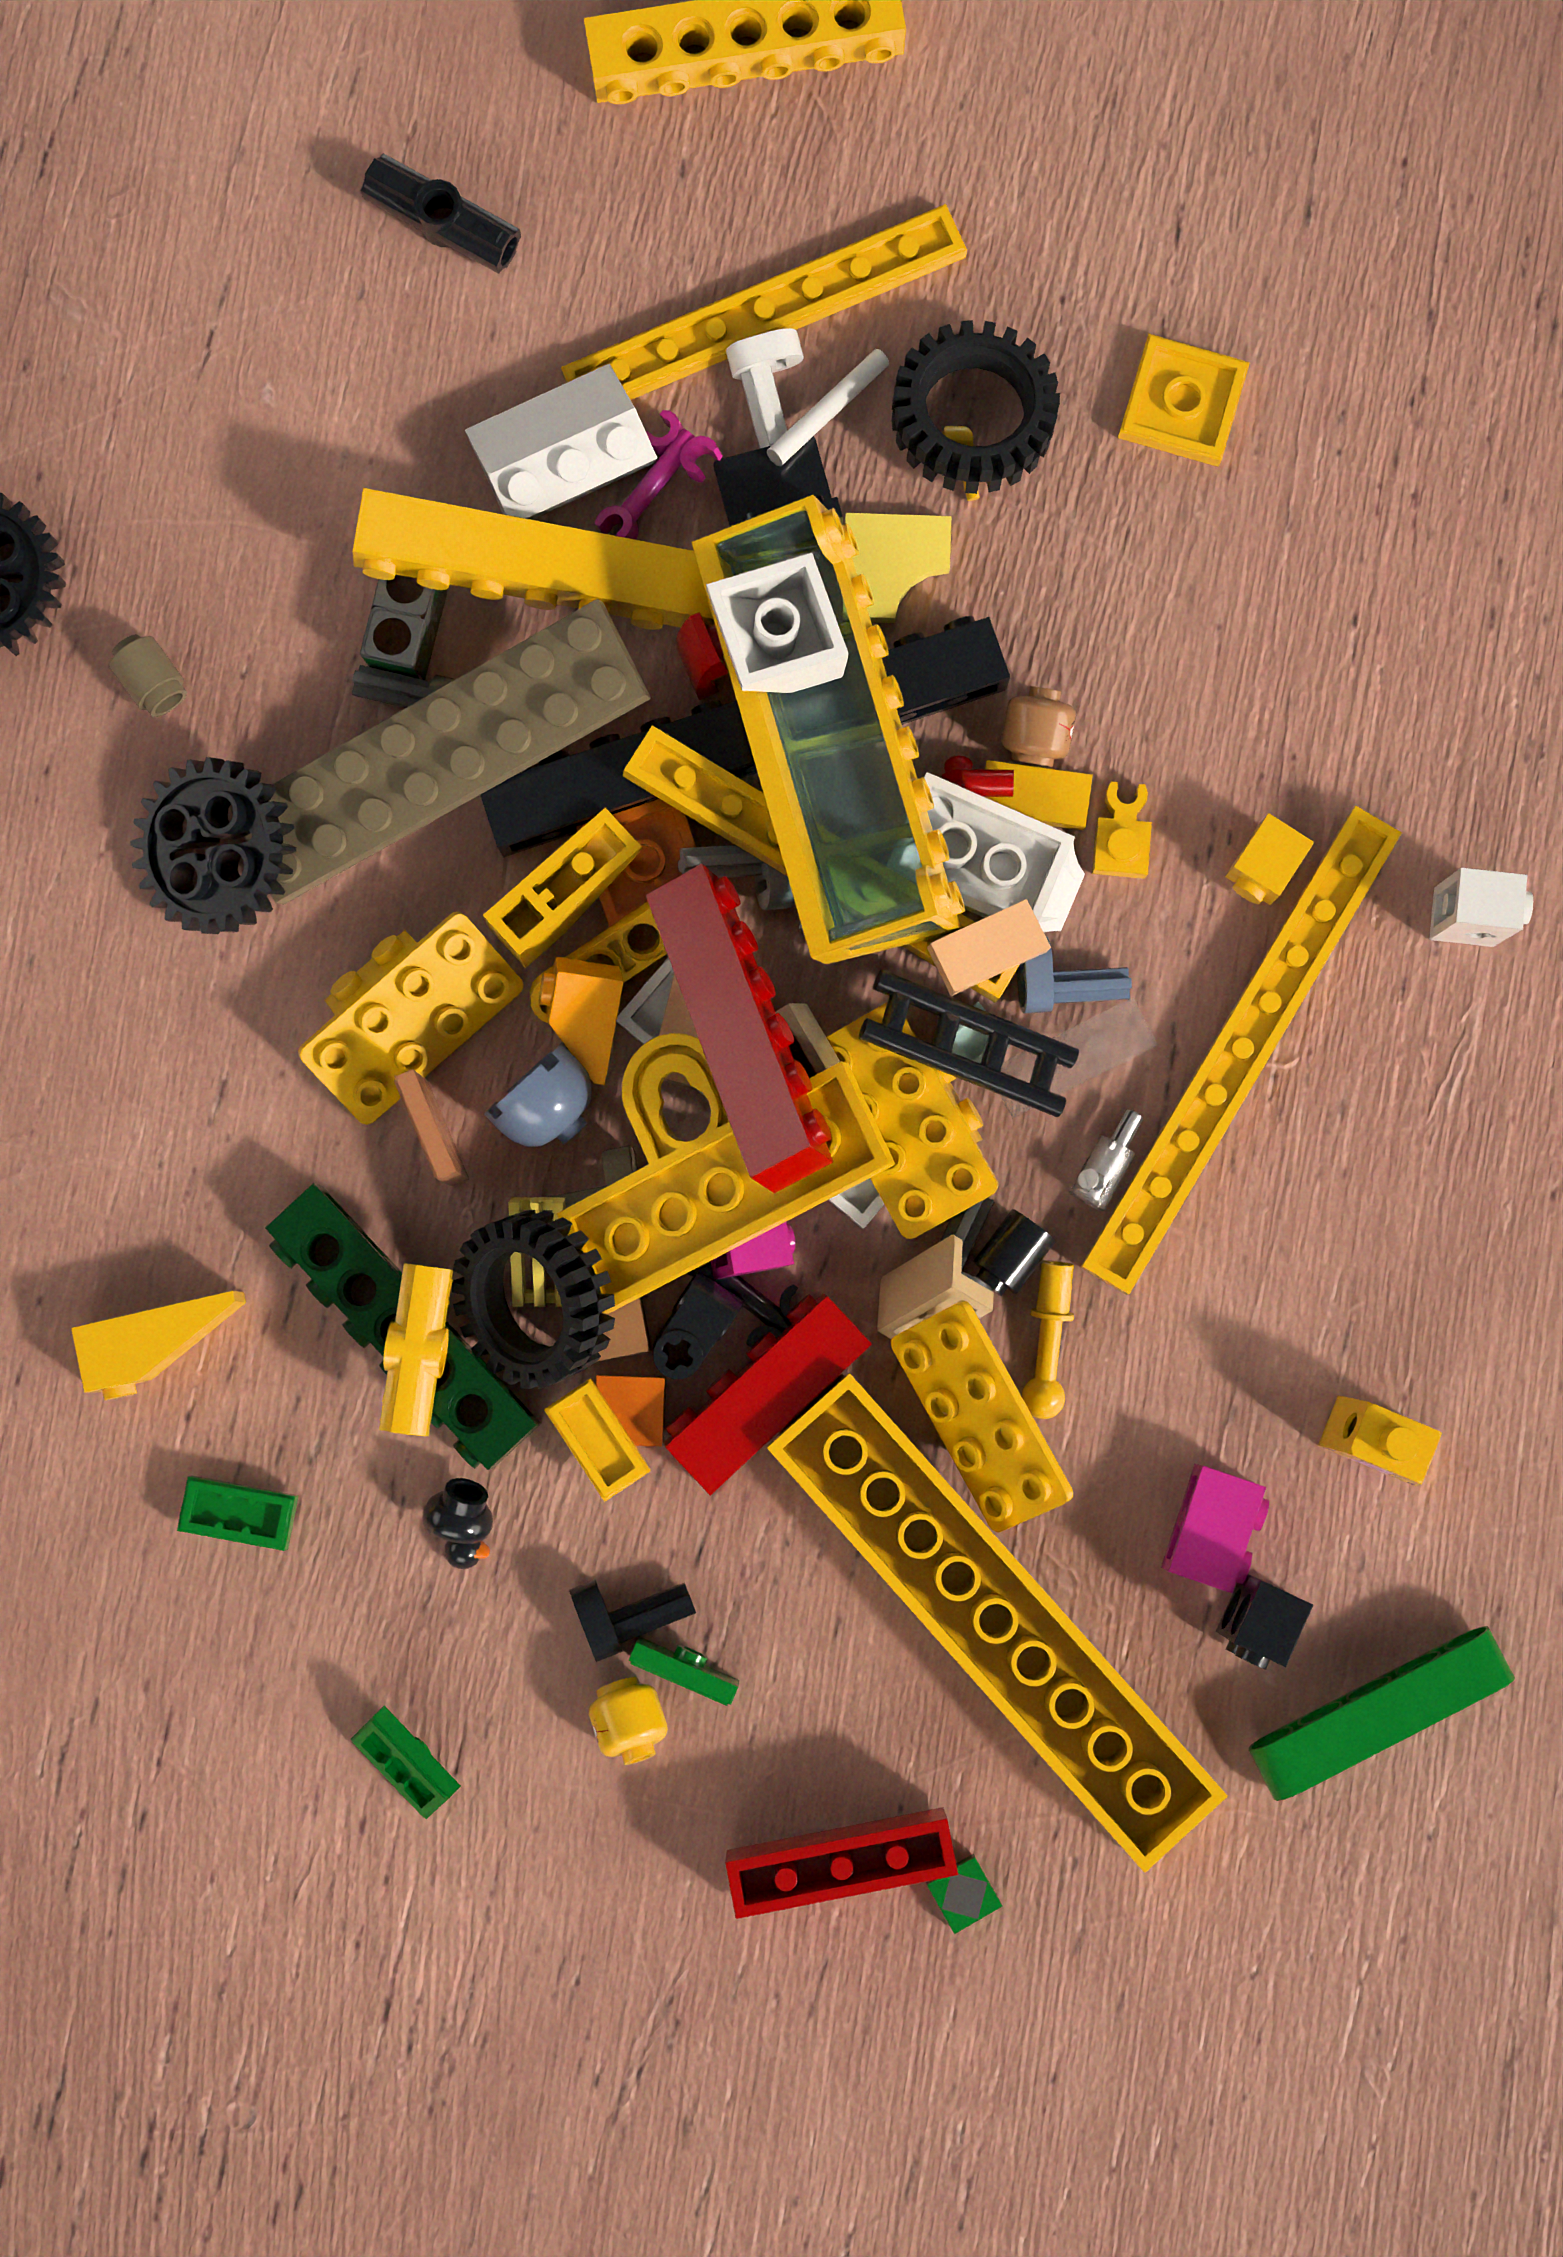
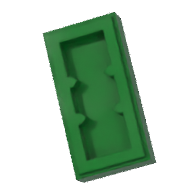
M188 1476L177 1531L286 1551L289 1548L299 1495L197 1476Z
M639 1637L628 1660L631 1661V1665L725 1706L732 1704L739 1687L740 1680L706 1666L707 1656L680 1644L677 1645L674 1652Z
M385 1705L351 1738L352 1743L425 1819L430 1817L461 1787L431 1755L428 1746L419 1738L414 1737Z

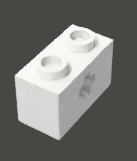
M1470 868L1458 869L1434 887L1429 940L1494 947L1523 930V924L1527 925L1529 923L1533 910V894L1530 891H1526L1527 875Z

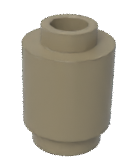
M135 634L123 639L114 647L112 651L114 657L110 661L109 667L139 709L147 710L152 717H159L175 709L185 699L187 691L182 686L184 678L154 637L145 636L140 638L139 635Z

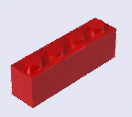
M810 1294L804 1297L786 1315L792 1324L777 1338L770 1331L762 1336L746 1352L751 1361L736 1375L730 1369L726 1370L706 1389V1393L711 1398L700 1409L694 1412L688 1406L665 1428L671 1435L664 1441L665 1448L710 1496L872 1345L827 1295L822 1294L816 1300Z
M944 1807L729 1849L726 1852L725 1859L736 1919L958 1875Z

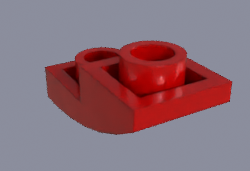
M698 612L689 616L683 623L676 637V648L698 699L702 700L719 692L714 679L729 673L723 659L724 654L715 624L709 626L701 613Z

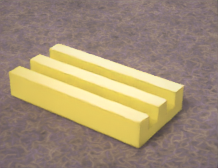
M511 1197L508 1202L509 1216L521 1213L523 1210H535L536 1213L543 1210H552L554 1221L558 1219L556 1213L566 1209L565 1197ZM514 1252L510 1257L512 1307H523L525 1303H534V1307H545L546 1303H556V1307H562L556 1286L555 1290L546 1289L545 1268L533 1257V1289H526L525 1254Z

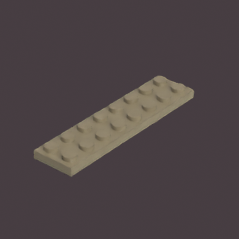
M599 599L590 602L274 783L276 791L270 802L287 803L288 808L278 818L280 823L294 824L295 828L290 833L283 835V843L296 847V852L283 855L282 862L292 868L293 873L289 875L278 874L276 880L282 885L285 893L284 895L271 894L274 902L284 905L650 700L651 697L604 603ZM252 834L244 836L246 842L251 839Z

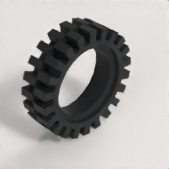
M973 320L961 321L960 332L954 335L950 324L939 327L937 340L935 341L930 333L921 338L919 350L917 351L913 347L905 356L904 366L900 365L897 373L891 419L892 430H897V446L900 451L908 448L906 461L913 469L920 463L924 464L922 477L933 482L939 473L944 476L943 488L954 491L956 480L966 481L965 493L977 494L979 482L987 483L988 492L1000 490L1003 478H1006L1010 486L1021 481L1023 469L1030 474L1037 467L1039 457L1044 458L1053 436L1060 405V393H1056L1058 386L1056 373L1048 374L1049 359L1045 353L1034 358L1036 344L1029 338L1021 346L1015 344L1018 331L1008 326L1002 338L994 336L995 322L985 321L982 333H974ZM978 368L1001 376L1014 387L1021 399L1024 412L1021 424L1010 436L988 446H968L951 440L935 427L928 415L926 398L938 380L951 372L961 369Z
M527 1210L489 1223L485 1227L475 1230L470 1235L472 1239L464 1242L459 1250L464 1257L456 1259L453 1271L464 1277L453 1280L452 1293L464 1295L465 1299L453 1304L455 1315L467 1314L470 1321L469 1324L460 1327L464 1338L476 1334L479 1340L471 1348L472 1352L477 1358L490 1354L491 1356L485 1367L493 1374L504 1370L503 1381L511 1385L520 1381L521 1388L531 1389L536 1386L539 1389L548 1387L595 1364L601 1357L598 1352L606 1349L611 1340L603 1333L614 1329L615 1322L614 1317L602 1313L615 1306L614 1294H601L600 1287L611 1283L608 1270L597 1275L594 1272L592 1265L602 1260L597 1249L583 1253L581 1249L589 1238L581 1230L568 1235L572 1223L564 1217L553 1221L554 1213L548 1211L536 1213L535 1210ZM514 1252L524 1253L535 1258L546 1269L555 1283L561 1299L563 1327L559 1338L553 1346L538 1344L531 1340L520 1329L510 1312L505 1298L503 1277L506 1263Z

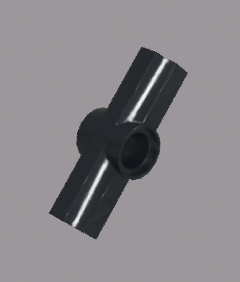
M384 153L379 158L373 159L365 173L364 183L360 190L363 199L421 230L425 238L433 245L451 247L498 274L509 266L516 254L521 238L519 228L461 197L457 188L448 181L442 179L431 180ZM439 208L452 209L451 214L444 219L436 220L430 218V215Z

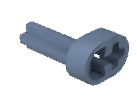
M1050 948L1046 953L1020 964L1017 968L1019 1005L1022 1013L1026 1014L1051 1012L1053 1005L1058 1003L1130 999L1132 980L1129 978V968L1053 971L1052 949Z

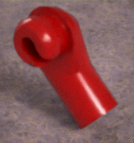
M960 755L952 756L946 760L944 764L945 773L942 774V779L983 797H1013L1014 770L972 769V761L968 757Z

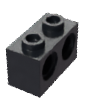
M1248 1574L1243 1584L1237 1583L1216 1632L1229 1640L1226 1650L1234 1653L1235 1656L1264 1670L1267 1669L1270 1660L1286 1667L1313 1608V1604Z

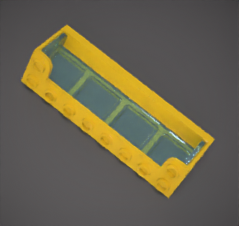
M814 495L692 541L691 543L811 958L824 964H830L951 934L962 929L958 914L965 912L964 902L956 882H948L942 862L949 860L948 848L939 829L933 830L927 811L934 809L932 794L925 778L917 779L912 759L919 757L918 747L909 726L902 728L897 708L904 706L902 693L893 675L887 677L882 657L888 656L889 651L880 626L878 624L872 626L867 607L874 605L873 596L863 574L857 575L852 557L859 555V550L849 524L842 525L834 508L827 510ZM813 553L849 654L843 677L793 693L742 691L710 602L706 584Z

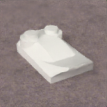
M926 772L924 778L929 786L934 802V809L927 811L932 829H939L945 839L949 860L942 863L948 882L955 881L960 890L965 910L986 918L1027 899L1043 932L1061 931L1085 875L1075 855L1073 845L1075 837ZM907 816L902 827L910 825ZM914 839L894 844L885 867L917 886L915 872L916 869L922 867Z

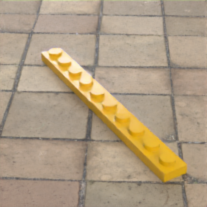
M1355 806L1350 811L1080 1268L1125 1295L1131 1293L1402 832L1358 806Z

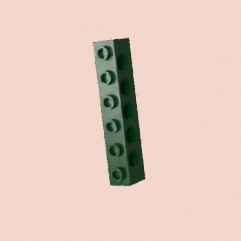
M313 1183L265 1227L275 1239L269 1244V1247L289 1268L292 1269L298 1264L311 1278L306 1284L308 1290L326 1308H329L334 1303L348 1318L342 1326L361 1347L366 1348L371 1343L384 1357L387 1327L397 1312L402 1272L323 1186ZM332 1235L339 1244V1254L333 1263L322 1266L315 1258V1246L322 1237ZM369 1275L376 1284V1295L369 1304L360 1306L352 1299L351 1286L358 1277ZM446 1320L445 1328L449 1330L446 1359L450 1364L451 1371L448 1380L444 1384L436 1386L431 1424L436 1428L445 1424L459 1440L453 1446L470 1466L476 1469L482 1464L487 1470L495 1468L542 1423L496 1373H491L485 1367L486 1362L481 1357L477 1358L471 1350L472 1347ZM382 1361V1362L379 1364V1366H380V1368L383 1370V1372L387 1375V1372H388V1371H385V1370H384V1365H383V1361ZM471 1394L482 1397L488 1407L487 1417L479 1426L467 1424L460 1413L463 1400Z

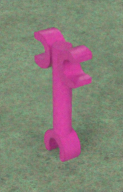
M662 410L659 415L670 428L668 434L663 437H655L646 431L655 454L661 456L621 506H608L598 514L595 525L601 533L608 534L614 525L623 523L621 530L617 532L616 536L637 540L639 530L636 520L681 464L691 479L703 482L706 477L695 464L697 458L708 454L718 461L721 460L723 455L714 440L706 436L695 437L683 428L676 414L669 410Z

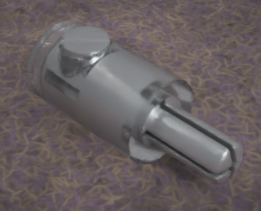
M1126 1110L1111 1139L1100 1135L1069 1191L1072 1196L1099 1211L1104 1212L1136 1155L1127 1147L1143 1120L1139 1113L1133 1110Z

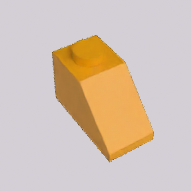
M555 957L553 973L543 972L539 992V1005L547 1006L549 1025L571 1054L585 1068L592 1082L605 1085L624 982L620 966Z

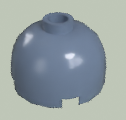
M561 1042L553 1052H549L507 1091L508 1094L498 1103L495 1102L484 1113L494 1126L513 1142L527 1147H538L558 1138L564 1145L587 1124V1121L581 1114L591 1102V1080L586 1069L571 1054L564 1043Z

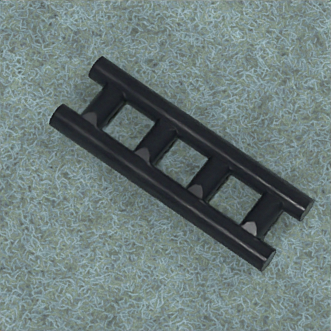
M883 969L878 972L873 990L888 995L889 999L882 1023L866 1018L861 1026L859 1039L1054 1117H1059L1062 1114L1066 1105V1098L1051 1092L1050 1089L1057 1064L1071 1069L1077 1061L1079 1055L1078 1048ZM909 1005L939 1016L931 1043L902 1032ZM959 1024L988 1036L981 1063L952 1052ZM1008 1044L1037 1055L1029 1083L1001 1072Z

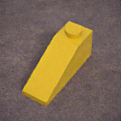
M604 808L484 913L483 917L493 934L526 968L570 929L642 850V846Z
M229 1291L71 1328L84 1393L102 1392L104 1401L137 1394L136 1383L155 1378L246 1303L244 1292Z

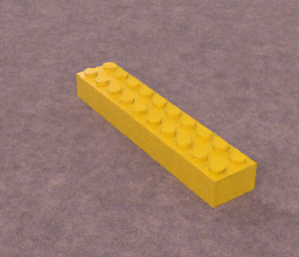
M850 1373L845 1375L767 1446L772 1455L1144 1873L1228 1797Z

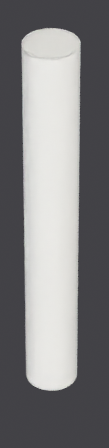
M879 349L873 350L767 449V455L770 460L777 466H782L889 366L887 356Z

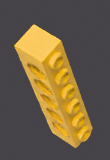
M693 0L584 18L597 103L609 101L613 104H626L634 101L638 96L657 93L665 96H676L685 93L689 88L707 85L726 88L736 85L741 80L757 77L771 80L781 79L792 72L813 68L818 71H832L845 63L867 60L870 63H882L892 59L895 55L904 54L906 24L901 0ZM852 20L860 24V26L854 29H845L838 24L842 21ZM799 28L806 30L808 34L803 37H792L787 32ZM741 37H752L757 40V42L748 46L740 45L735 41ZM690 45H700L706 48L698 54H690L684 51ZM640 53H648L654 56L647 62L632 60L635 55Z

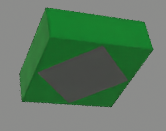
M974 1853L956 1863L958 1875L926 1881L930 1892L954 1934L1002 1907L1001 1901Z

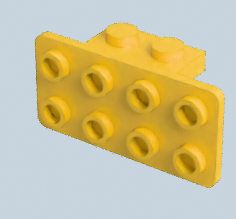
M462 912L451 913L418 943L406 930L398 936L391 935L382 940L372 951L371 960L357 972L349 971L333 984L330 990L331 995L324 1001L335 1016L309 1037L298 1049V1055L302 1062L362 1124L368 1125L373 1123L401 1099L394 1080H396L395 1076L413 1069L422 1077H426L523 990L522 979Z
M884 1003L826 1038L840 1062L849 1064L896 1164L870 1179L901 1235L907 1239H913L995 1194L998 1189V1181L977 1145L978 1142L983 1140L977 1130L983 1126V1121L968 1097L962 1101L960 1100L951 1084V1081L957 1078L859 1039V1032L866 1018L882 1023L887 1003ZM906 1018L902 1032L917 1038Z
M961 1300L895 1335L891 1339L892 1350L986 1522L993 1531H1005L1055 1509L1072 1499V1487L970 1303Z

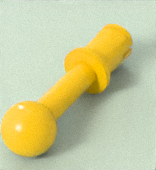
M1046 1260L1042 1262L1037 1307L1032 1308L1030 1313L1031 1316L1040 1318L1041 1322L1035 1377L1026 1383L1021 1397L1031 1415L1038 1419H1049L1056 1416L1065 1403L1063 1387L1056 1380L1062 1322L1074 1320V1313L1069 1312L1074 1264L1061 1261Z

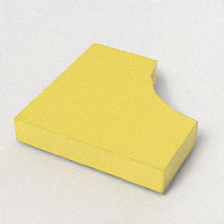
M846 513L845 524H849L859 550V555L852 557L857 575L863 574L873 596L874 605L867 607L871 623H895L899 603L911 587L927 577L949 574L952 516ZM842 600V622H850L844 600Z

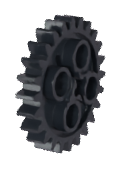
M0 493V548L5 544H15L12 555L8 559L0 561V597L3 595L11 596L9 606L0 613V647L5 646L17 656L20 654L17 643L19 638L23 636L33 644L38 642L32 630L35 624L49 628L52 626V623L43 612L45 608L55 609L62 606L57 598L51 594V590L66 587V582L52 571L61 568L65 563L57 553L51 552L58 545V542L50 533H43L46 528L43 521L37 515L29 518L30 511L20 501L11 508L9 499L3 493ZM23 576L22 581L19 583H11L5 580Z
M206 757L205 762L192 759L187 760L186 769L171 767L168 769L171 783L156 780L153 783L159 798L157 800L142 798L141 803L149 812L148 818H136L133 821L137 827L144 830L143 838L130 841V845L142 849L144 857L132 863V867L146 869L148 874L138 885L139 888L156 890L150 901V906L167 908L164 919L169 922H182L183 930L201 931V934H219L220 931L235 933L239 932V924L255 925L257 923L255 911L271 912L273 910L267 895H284L285 893L282 885L276 880L278 874L289 875L293 873V869L283 863L282 859L283 855L296 852L295 846L283 843V835L295 829L294 824L280 823L278 818L288 808L287 803L270 802L276 791V786L260 783L262 773L257 770L244 769V763ZM230 805H232L233 816L229 823L228 810ZM186 818V821H187V829H186V832H185V834H184V833H183V822H184V819ZM250 833L252 834L251 839L247 842L215 846L220 843V838L236 840ZM210 847L206 849L205 854L188 853L176 859L174 858L175 853L181 850ZM242 857L244 861V869L242 875L240 876L238 871V864ZM195 871L197 872L198 877L196 887H194L193 884V876Z

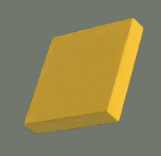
M1148 333L1117 438L1219 467L1250 362Z

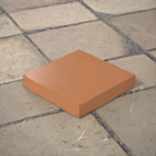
M413 1069L395 1076L396 1080H394V1083L434 1177L450 1186H455L469 1180V1176L428 1080Z

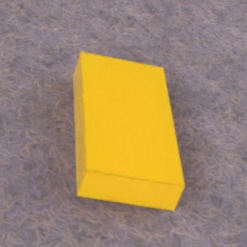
M986 760L985 769L1014 770L1013 797L985 798L1049 826L1084 831L1087 822L1092 774Z
M592 1378L544 1409L604 1502L651 1471V1468Z

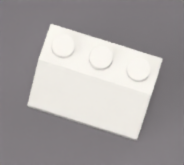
M610 363L465 429L503 514L530 520L654 464L657 460L655 451L638 413Z

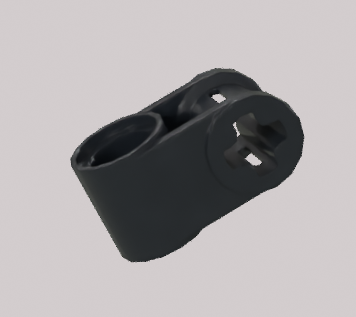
M697 1271L671 1311L672 1314L654 1341L653 1360L657 1369L664 1376L671 1379H684L693 1375L699 1369L716 1341H719L740 1311L744 1300L702 1272ZM681 1339L688 1341L687 1353L691 1358L688 1361L679 1358L674 1364L667 1361L668 1350L664 1345L667 1342L677 1345Z

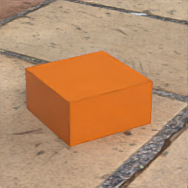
M596 1375L597 1388L636 1446H664L666 1378Z

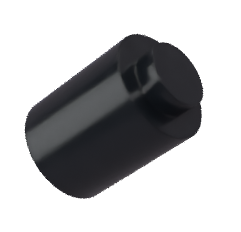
M1012 1209L973 1260L980 1268L975 1277L989 1285L992 1291L1000 1296L1003 1295L1006 1289L1017 1294L1056 1241L1032 1220Z

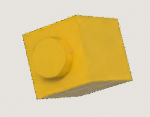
M1268 813L1259 823L1225 877L1234 882L1233 890L1244 899L1254 904H1260L1261 901H1264L1271 905L1281 895L1314 844V841Z

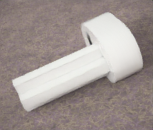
M791 328L774 330L748 337L731 344L726 349L732 377L742 380L759 449L771 447L788 431L773 373L791 368L804 359L798 333L795 329Z

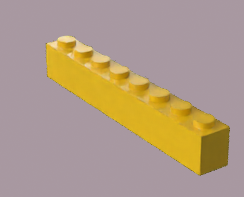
M363 488L352 553L354 567L363 568L362 573L369 577L393 580L396 574L417 578V584L429 589L447 590L449 585L471 588V594L488 600H500L503 598V595L524 598L526 605L542 610H554L556 605L580 609L590 602L599 599L604 603L609 615L631 618V624L650 630L662 629L663 624L681 628L689 616L698 612L701 613L709 626L715 624L693 550ZM747 561L743 563L742 570L743 573L769 565Z

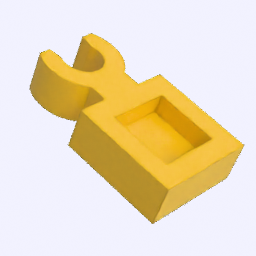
M1111 781L1105 792L1104 799L1107 809L1112 814V818L1098 817L1096 821L1092 874L1145 879L1148 875L1152 822L1136 820L1137 814L1142 810L1147 801L1148 792L1146 785L1139 784L1135 792V801L1131 804H1124L1117 797L1118 782Z

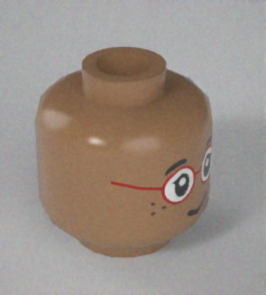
M1030 686L1028 696H1015L1009 700L1001 741L1007 750L1012 751L1011 760L1053 767L1055 759H1062L1068 755L1075 726L1076 711L1071 705L1060 702L1062 691Z

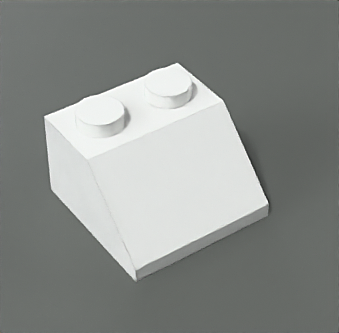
M813 553L706 584L710 602L742 691L793 693L843 677L849 654Z

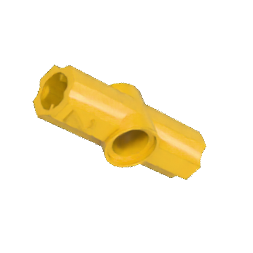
M404 1263L396 1319L390 1323L385 1342L383 1365L384 1370L388 1372L382 1399L379 1430L406 1435L429 1436L437 1378L442 1377L447 1357L449 1330L445 1328V1322L450 1302L449 1295L453 1282V1270Z

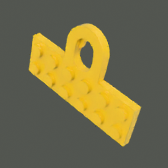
M682 1033L663 1034L649 1040L634 1053L624 1072L622 1100L626 1114L649 1164L556 1213L558 1219L564 1217L572 1223L568 1235L581 1230L589 1238L581 1249L583 1253L597 1249L602 1260L592 1265L595 1274L597 1275L608 1270L611 1283L601 1286L600 1291L601 1294H614L615 1306L602 1313L609 1314L896 1165L848 1063L841 1061L811 1077L813 1090L807 1093L812 1108L817 1109L821 1113L830 1129L832 1138L826 1144L833 1163L773 1193L749 1176L699 1038ZM673 1073L684 1075L690 1086L703 1092L709 1101L711 1109L710 1123L705 1132L697 1139L687 1142L674 1135L663 1115V1105L665 1102L662 1098L661 1086L664 1079Z

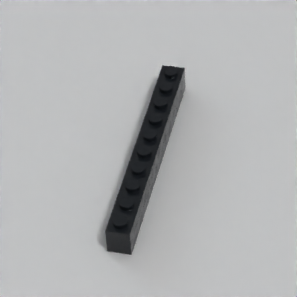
M973 616L961 617L946 624L943 627L944 632L926 638L923 633H914L904 636L893 643L894 648L888 650L889 655L882 657L887 677L890 675L895 677L902 693L904 706L897 708L901 725L1007 689L1010 674L990 617L975 621ZM859 652L848 656L842 678L793 693L778 692L790 736L795 743L880 723ZM720 700L702 703L691 710V716L671 722L670 717L651 720L640 727V733L622 739L619 734H610L597 738L589 744V750L570 755L568 751L555 752L539 761V766L522 771L480 794L496 845L503 858L576 834V826L588 823L604 808L611 814H615L659 799L623 777L625 767L652 725L740 779L758 773L737 700L722 705Z

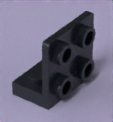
M814 436L782 466H777L768 457L767 449L771 446L722 458L720 461L716 460L713 463L729 527L814 495L827 510L834 508L841 524L843 523L837 497H831ZM806 511L736 538L733 542L734 546L812 530Z

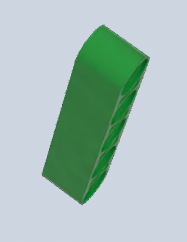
M1479 1627L1451 1639L1263 1736L1250 1745L1249 1752L1273 1799L1276 1801L1285 1800L1496 1693L1512 1683L1515 1677L1489 1627Z

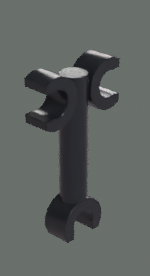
M710 1261L703 1267L696 1268L687 1273L689 1276H694L697 1271H700L714 1280ZM740 1276L714 1280L744 1300L742 1306L767 1325L759 1326L749 1334L746 1342L749 1347H752L761 1336H764L769 1331L777 1338L792 1324L786 1315L791 1310L789 1305L790 1299L798 1290V1287L794 1284L787 1287L781 1294L779 1308Z

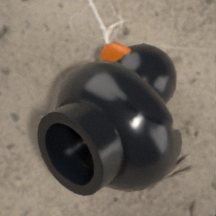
M466 1478L449 1480L444 1491L435 1494L428 1500L423 1509L422 1516L425 1530L430 1534L433 1532L435 1536L447 1541L445 1544V1557L450 1565L458 1569H469L476 1565L479 1559L488 1557L490 1549L483 1540L487 1538L493 1528V1516L486 1504L488 1499L487 1490L481 1484Z

